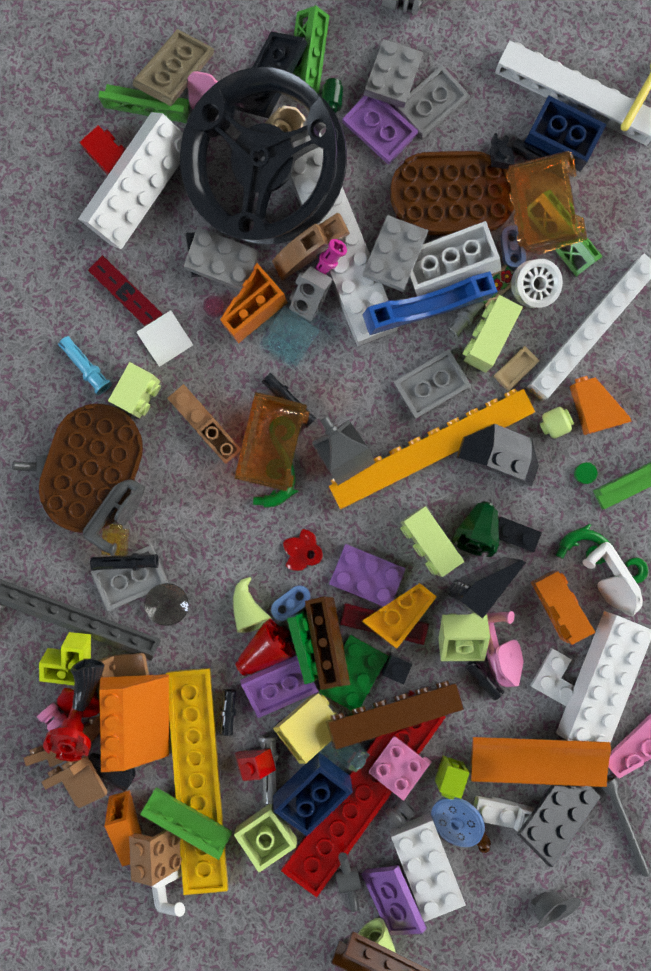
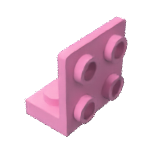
M393 737L373 764L369 773L404 801L432 761L427 757L422 758L397 737Z

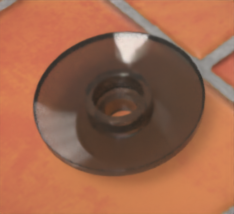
M162 583L156 585L148 592L144 606L146 614L153 622L162 626H171L179 623L186 616L189 601L182 588L175 584ZM169 599L171 604L165 605L163 601Z

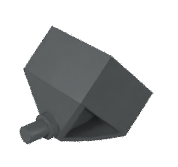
M328 416L320 420L326 429L325 435L313 441L312 444L337 485L342 484L375 463L368 446L349 420L338 427L332 424Z

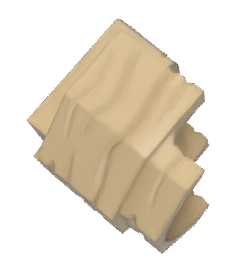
M282 106L265 123L275 125L284 132H290L303 127L305 116L296 107Z

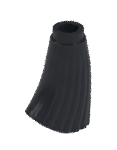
M83 659L72 666L71 672L74 677L73 709L78 711L86 710L98 687L105 667L104 663L95 659Z
M92 753L89 757L101 778L120 790L127 791L136 776L135 767L125 771L101 772V755Z

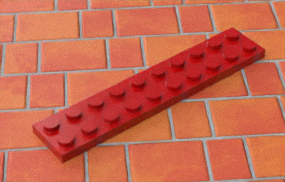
M409 690L407 696L413 695L415 693ZM446 716L375 737L349 773L353 793L308 836L305 835L281 868V872L317 898L340 866L339 854H349L392 793L390 789L369 773L373 764L393 737H397L419 755Z

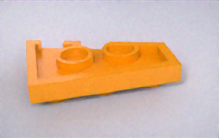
M419 583L362 622L397 649L437 596Z

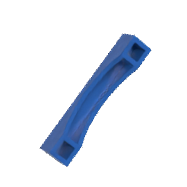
M489 271L431 293L369 306L362 316L370 336L489 300L498 291Z

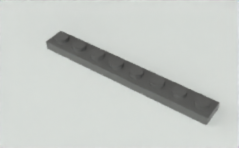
M0 579V604L76 633L90 634L92 639L124 651L144 653L146 659L151 661L160 645L161 639Z

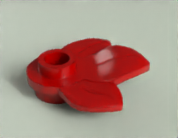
M307 529L301 530L299 538L293 537L283 541L284 550L290 556L285 565L288 569L302 571L308 565L314 566L319 564L323 558V551L317 545L316 536ZM310 551H314L315 556L312 559L309 558Z

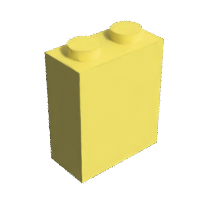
M316 693L307 698L273 729L299 764H306L331 742L326 721L331 720L330 716L337 713H333L330 709L329 701L325 696Z

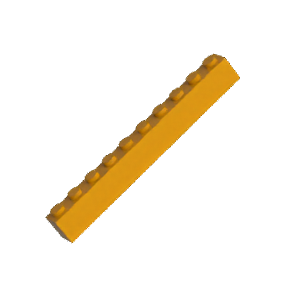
M515 388L504 394L506 398L500 401L495 398L485 403L486 408L480 411L478 408H475L466 413V418L459 420L457 417L447 422L448 427L442 430L437 427L427 432L428 437L421 440L419 436L409 441V446L401 449L400 446L389 451L390 456L384 459L381 456L374 458L375 463L340 485H337L335 480L332 479L329 489L339 509L341 510L459 451L464 436L491 424H497L505 428L535 413L525 390L522 389L517 392Z

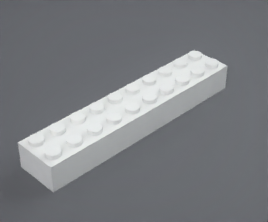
M310 136L293 142V146L296 147L310 141ZM316 148L295 161V166L289 179L300 206L308 199L320 176L323 161V150L321 148ZM342 187L335 204L319 224L334 214L339 213L350 232L349 235L340 240L346 245L347 253L345 256L340 257L336 268L329 270L328 275L333 279L331 283L358 347L396 332L398 327L369 336L362 314L369 306L389 300L381 283L363 277V271L370 254Z

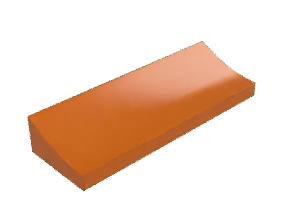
M473 737L470 761L471 781L607 787L611 745L610 742Z

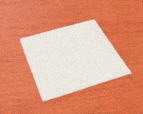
M171 310L137 331V334L159 367L193 346Z

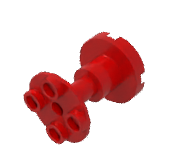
M64 688L58 696L57 704L61 710L69 714V717L62 721L61 727L52 729L46 734L43 748L48 754L52 751L56 753L55 758L70 762L79 761L84 755L88 756L91 740L83 733L84 724L81 721L82 718H89L100 712V700L97 698L96 692L86 710L78 711L72 708L74 689Z

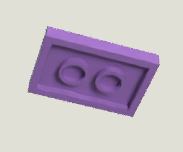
M364 96L342 119V123L388 165L418 135V130L387 102Z
M345 544L329 584L384 607L393 601L406 568Z
M297 656L240 680L241 686L258 718L318 692L315 682L304 684Z
M399 865L366 869L361 874L390 935L422 934L426 930L425 923Z

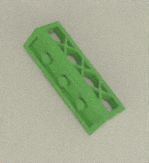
M315 5L297 12L294 36L303 38L305 36L308 44L301 55V64L298 68L296 65L292 74L300 77L319 94L330 16ZM308 17V21L303 26L304 18Z
M106 84L105 91H99L98 96L103 107L107 109L149 116L151 112L163 113L171 121L187 123L190 109L189 99L178 98L172 106H169L141 90Z
M551 190L542 193L524 210L576 277L602 258V255ZM539 203L545 209L544 217H537L532 210ZM548 221L555 222L558 225L557 234H552L547 230ZM561 238L569 239L571 242L570 251L562 249L560 246ZM574 255H581L587 263L578 269L573 263Z
M651 462L594 489L593 492L602 510L651 487Z
M157 787L140 814L217 860L220 859L223 849L233 832Z

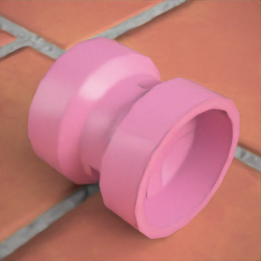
M54 702L37 716L40 722H44L47 725L48 731L60 727L62 721L68 719L64 713L59 712L58 706Z

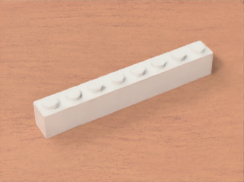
M509 41L497 65L496 74L546 98L550 95L607 124L606 127L646 146L651 141V107L642 104L630 128L627 131H622L621 124L635 98H629L616 89H610L602 85L598 80L589 79L577 70L568 69L558 61H552L539 52H533L525 48L521 43Z
M646 254L641 255L630 266L526 387L541 401L549 398L651 279V259Z

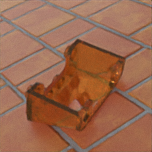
M566 151L510 165L506 172L512 191L510 199L515 209L513 218L519 233L517 235V242L520 247L529 252L539 255L587 240L584 218L575 213L569 175L571 177L577 176L572 153Z

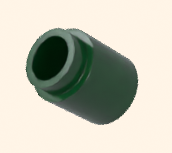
M329 78L323 84L322 97L336 113L342 108L344 88L339 79Z

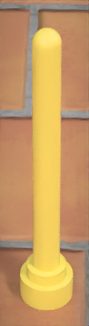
M651 72L621 124L622 131H627L630 128L651 90Z

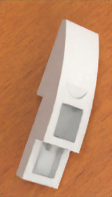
M476 796L473 804L485 823L514 828L517 832L535 809L534 807L496 797L491 799Z

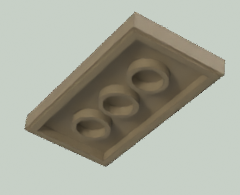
M177 29L134 78L133 86L172 106L187 88L189 75L194 71H201L213 56L214 48Z

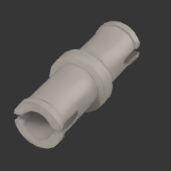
M476 303L460 310L457 313L458 317L447 328V332L457 338L463 329L473 322V317L484 306V303Z

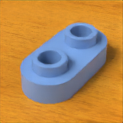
M510 225L503 230L500 241L504 264L511 270H516L519 265L526 261V251L522 230L518 226ZM508 236H513L514 241H509ZM515 256L517 262H512L510 257Z
M302 585L294 586L272 604L271 613L273 617L279 621H284L305 607L306 600H310L309 590ZM297 592L303 593L304 598L302 600L296 599L295 595ZM280 605L286 607L285 613L279 612L278 607Z

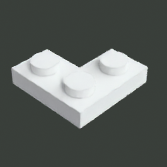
M551 648L530 686L567 706L568 701L571 700L574 685L561 678L572 659Z

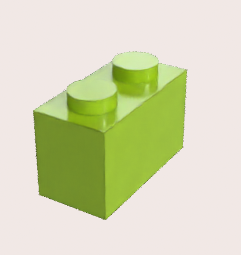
M442 755L435 777V782L441 795L452 800L455 797L462 799L469 771L464 762Z

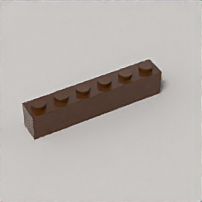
M448 680L436 683V688L428 690L426 686L416 689V694L407 696V693L394 696V701L387 703L386 699L373 703L374 707L365 709V706H360L352 709V713L345 716L343 712L331 715V720L326 721L333 748L337 750L464 710L456 683H449Z

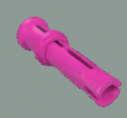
M338 239L330 240L327 250L320 254L319 263L314 269L326 275L329 270L336 268L340 257L345 256L347 253L346 245Z

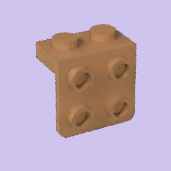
M144 653L109 655L98 660L105 665L101 677L149 675ZM99 681V684H98L99 697H100V692H99V689H100V681Z
M83 756L79 761H67L61 765L62 768L59 765L47 772L49 776L41 782L45 790L62 782L78 808L107 795V789L88 756Z
M167 830L153 837L137 833L129 836L131 881L154 886L180 868V837Z

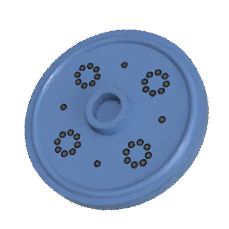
M444 797L439 799L432 808L431 817L436 830L447 842L459 847H472L482 839L485 832L483 818L479 811L469 802L456 797L454 800Z

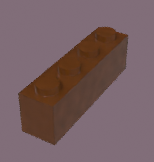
M323 596L306 600L305 606L320 689H332L350 685L334 598Z

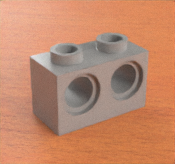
M311 266L305 273L301 272L295 282L298 287L293 290L289 298L292 301L289 310L312 322L323 304L333 279Z

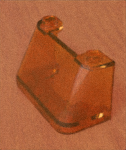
M255 392L234 480L287 491L288 487L292 488L294 475H291L293 457L300 428L303 423L307 424L310 412L306 411V404Z

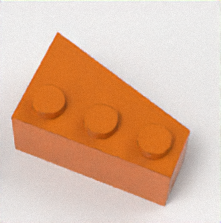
M258 263L254 266V271L248 280H245L243 283V288L237 297H234L220 319L226 330L238 344L288 303L283 291Z
M553 570L531 582L562 641L573 645L596 633L579 606L576 596L568 588V581L562 572L559 573V571Z

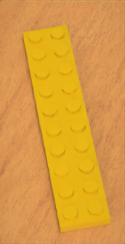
M211 668L168 671L166 674H169V720L176 799L223 826ZM180 838L183 895L228 891L225 847L220 859L217 860Z

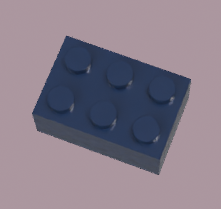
M548 95L525 142L552 158L554 156L557 157L559 162L581 172L607 124Z
M318 752L273 795L274 812L308 836L353 793L351 777Z

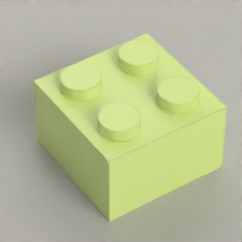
M129 362L108 401L141 418L142 415L145 416L150 408L149 401L152 396L155 397L161 388V385H159L160 380L148 371Z
M455 613L442 615L439 632L440 660L485 661L490 640L487 614L483 619L474 613L467 615H457Z
M268 804L236 826L234 836L258 872H261L296 848L297 844L296 836L287 822L274 812L273 804Z

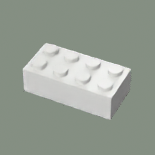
M486 221L423 244L410 275L417 296L440 290L478 274L489 271L493 274L501 271L500 257Z
M430 813L405 822L400 829L396 826L390 828L392 841L424 922L466 906Z

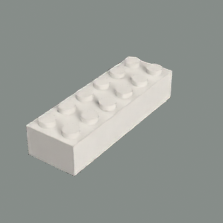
M151 112L78 219L111 246L122 249L180 165L183 132L163 113Z
M606 611L603 612L573 688V695L567 703L556 731L558 735L567 741L611 743L651 641V629Z

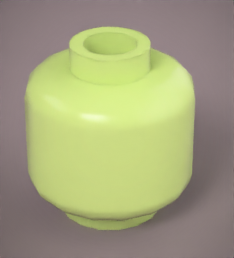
M556 407L542 415L543 422L540 423L544 434H550L554 439L571 432L572 425H574L568 410H564L562 407Z

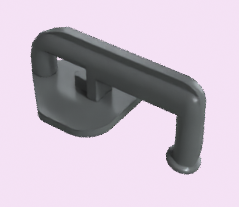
M125 480L115 485L84 528V538L99 549L114 556L117 544L107 542L98 536V533L116 508L118 511L114 520L122 526L125 525L138 508L146 487L135 480ZM128 488L133 490L134 492L126 498L123 504L119 505V501Z

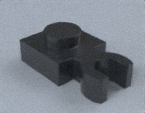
M497 133L493 135L491 139L492 146L489 150L491 167L512 170L514 167L513 148L507 147L509 142L507 135L503 137L502 141L498 139Z

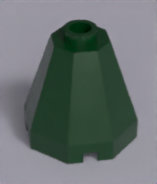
M486 501L477 503L453 533L451 542L454 544L457 541V547L460 550L475 556H482V553H487L486 557L494 556L499 547L498 511L494 505Z

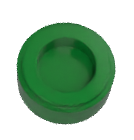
M581 463L574 470V477L581 484H590L597 478L598 472L592 463Z

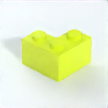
M69 632L61 649L47 648L39 662V681L74 685L71 668L83 659H91V635Z

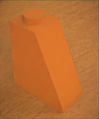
M588 376L575 379L573 385L569 386L584 435L631 422L630 416L596 377L588 379Z
M130 790L109 796L104 825L122 867L130 865L129 836L134 833L142 835Z

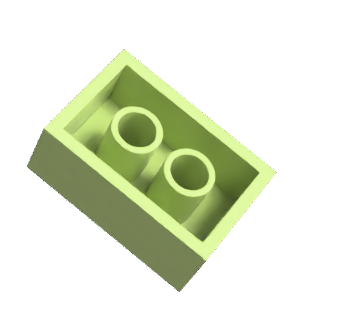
M501 295L495 301L491 299L482 314V317L485 319L480 320L472 334L475 336V339L471 338L462 353L465 355L463 362L485 373L491 369L523 307Z
M426 506L419 508L400 522L403 525L400 529L407 539L412 538L414 541V550L419 556H424L428 561L425 565L431 574L443 577L464 562Z

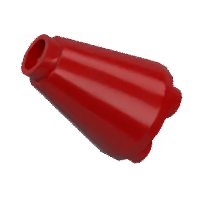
M268 619L262 624L238 657V661L235 663L237 670L243 676L252 675L290 659L296 654L294 644L289 638L291 636L290 631L284 625L280 627L274 620Z

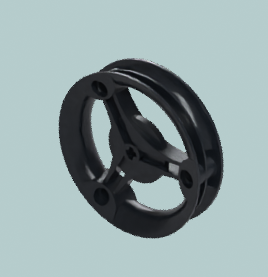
M253 67L239 70L224 77L214 84L197 102L183 132L180 149V167L184 187L190 201L198 213L214 228L229 236L247 242L263 245L285 243L294 240L312 225L319 224L335 204L346 174V141L343 129L334 110L305 81L281 69ZM259 93H280L298 101L309 111L307 125L290 132H284L279 127L268 123L255 124L246 128L233 119L235 116V104ZM231 124L241 132L237 140L233 139L226 132ZM326 127V132L320 137V130ZM222 135L232 148L231 166L238 182L244 186L242 213L234 216L224 210L218 203L209 185L206 157L211 137ZM310 136V141L296 147L293 146V142ZM316 148H321L323 150V161L320 176L308 199L300 208L286 218L273 223L265 219L266 210L272 192L282 187L288 181L297 159ZM255 193H259L256 213L252 214ZM252 221H254V226H253V228L250 230V229H249L250 223H251Z

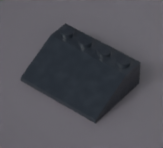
M503 557L461 577L460 580L455 579L449 587L450 593L448 595L468 611L483 619L526 562L521 559Z

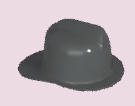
M553 891L541 893L531 901V906L539 920L537 927L539 929L552 922L569 916L580 906V899L571 898L564 900Z

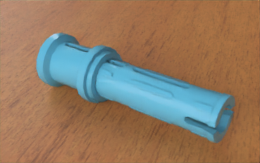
M69 336L60 340V343H58L59 347L83 373V379L93 386L95 393L101 395L111 387L112 382L106 380L100 372L101 369L87 359Z

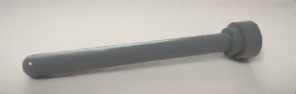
M607 775V787H602V790L610 795L641 874L644 877H648L650 870L618 794L619 782L616 775Z

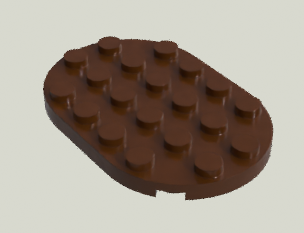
M478 151L422 152L405 159L404 163L396 169L389 191L392 207L400 220L428 230L427 235L436 236L450 235L486 221L490 232L494 231L508 220L517 202V187L511 172L507 169L491 167L490 155Z
M88 404L70 412L59 424L40 477L39 497L47 515L60 527L69 531L83 533L84 528L113 487L125 480H135L142 458L143 443L136 424L125 412L107 404ZM128 488L126 493L119 501V505H122L126 498L130 495V488ZM117 508L114 510V512L107 520L105 525L102 527V529L115 521L114 518L118 511Z

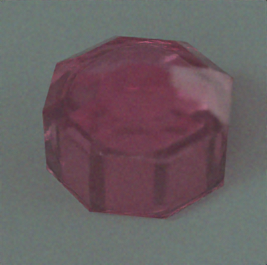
M210 295L204 300L203 309L209 317L217 318L223 314L225 305L219 296Z

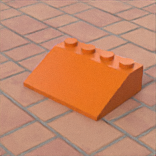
M169 674L101 677L99 689L101 772L125 771L168 757Z

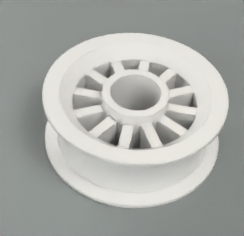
M528 260L519 265L512 276L511 290L513 296L523 306L530 308L546 307L552 304L560 295L563 284L562 275L559 268L549 260ZM536 278L539 280V287L537 289L534 286Z

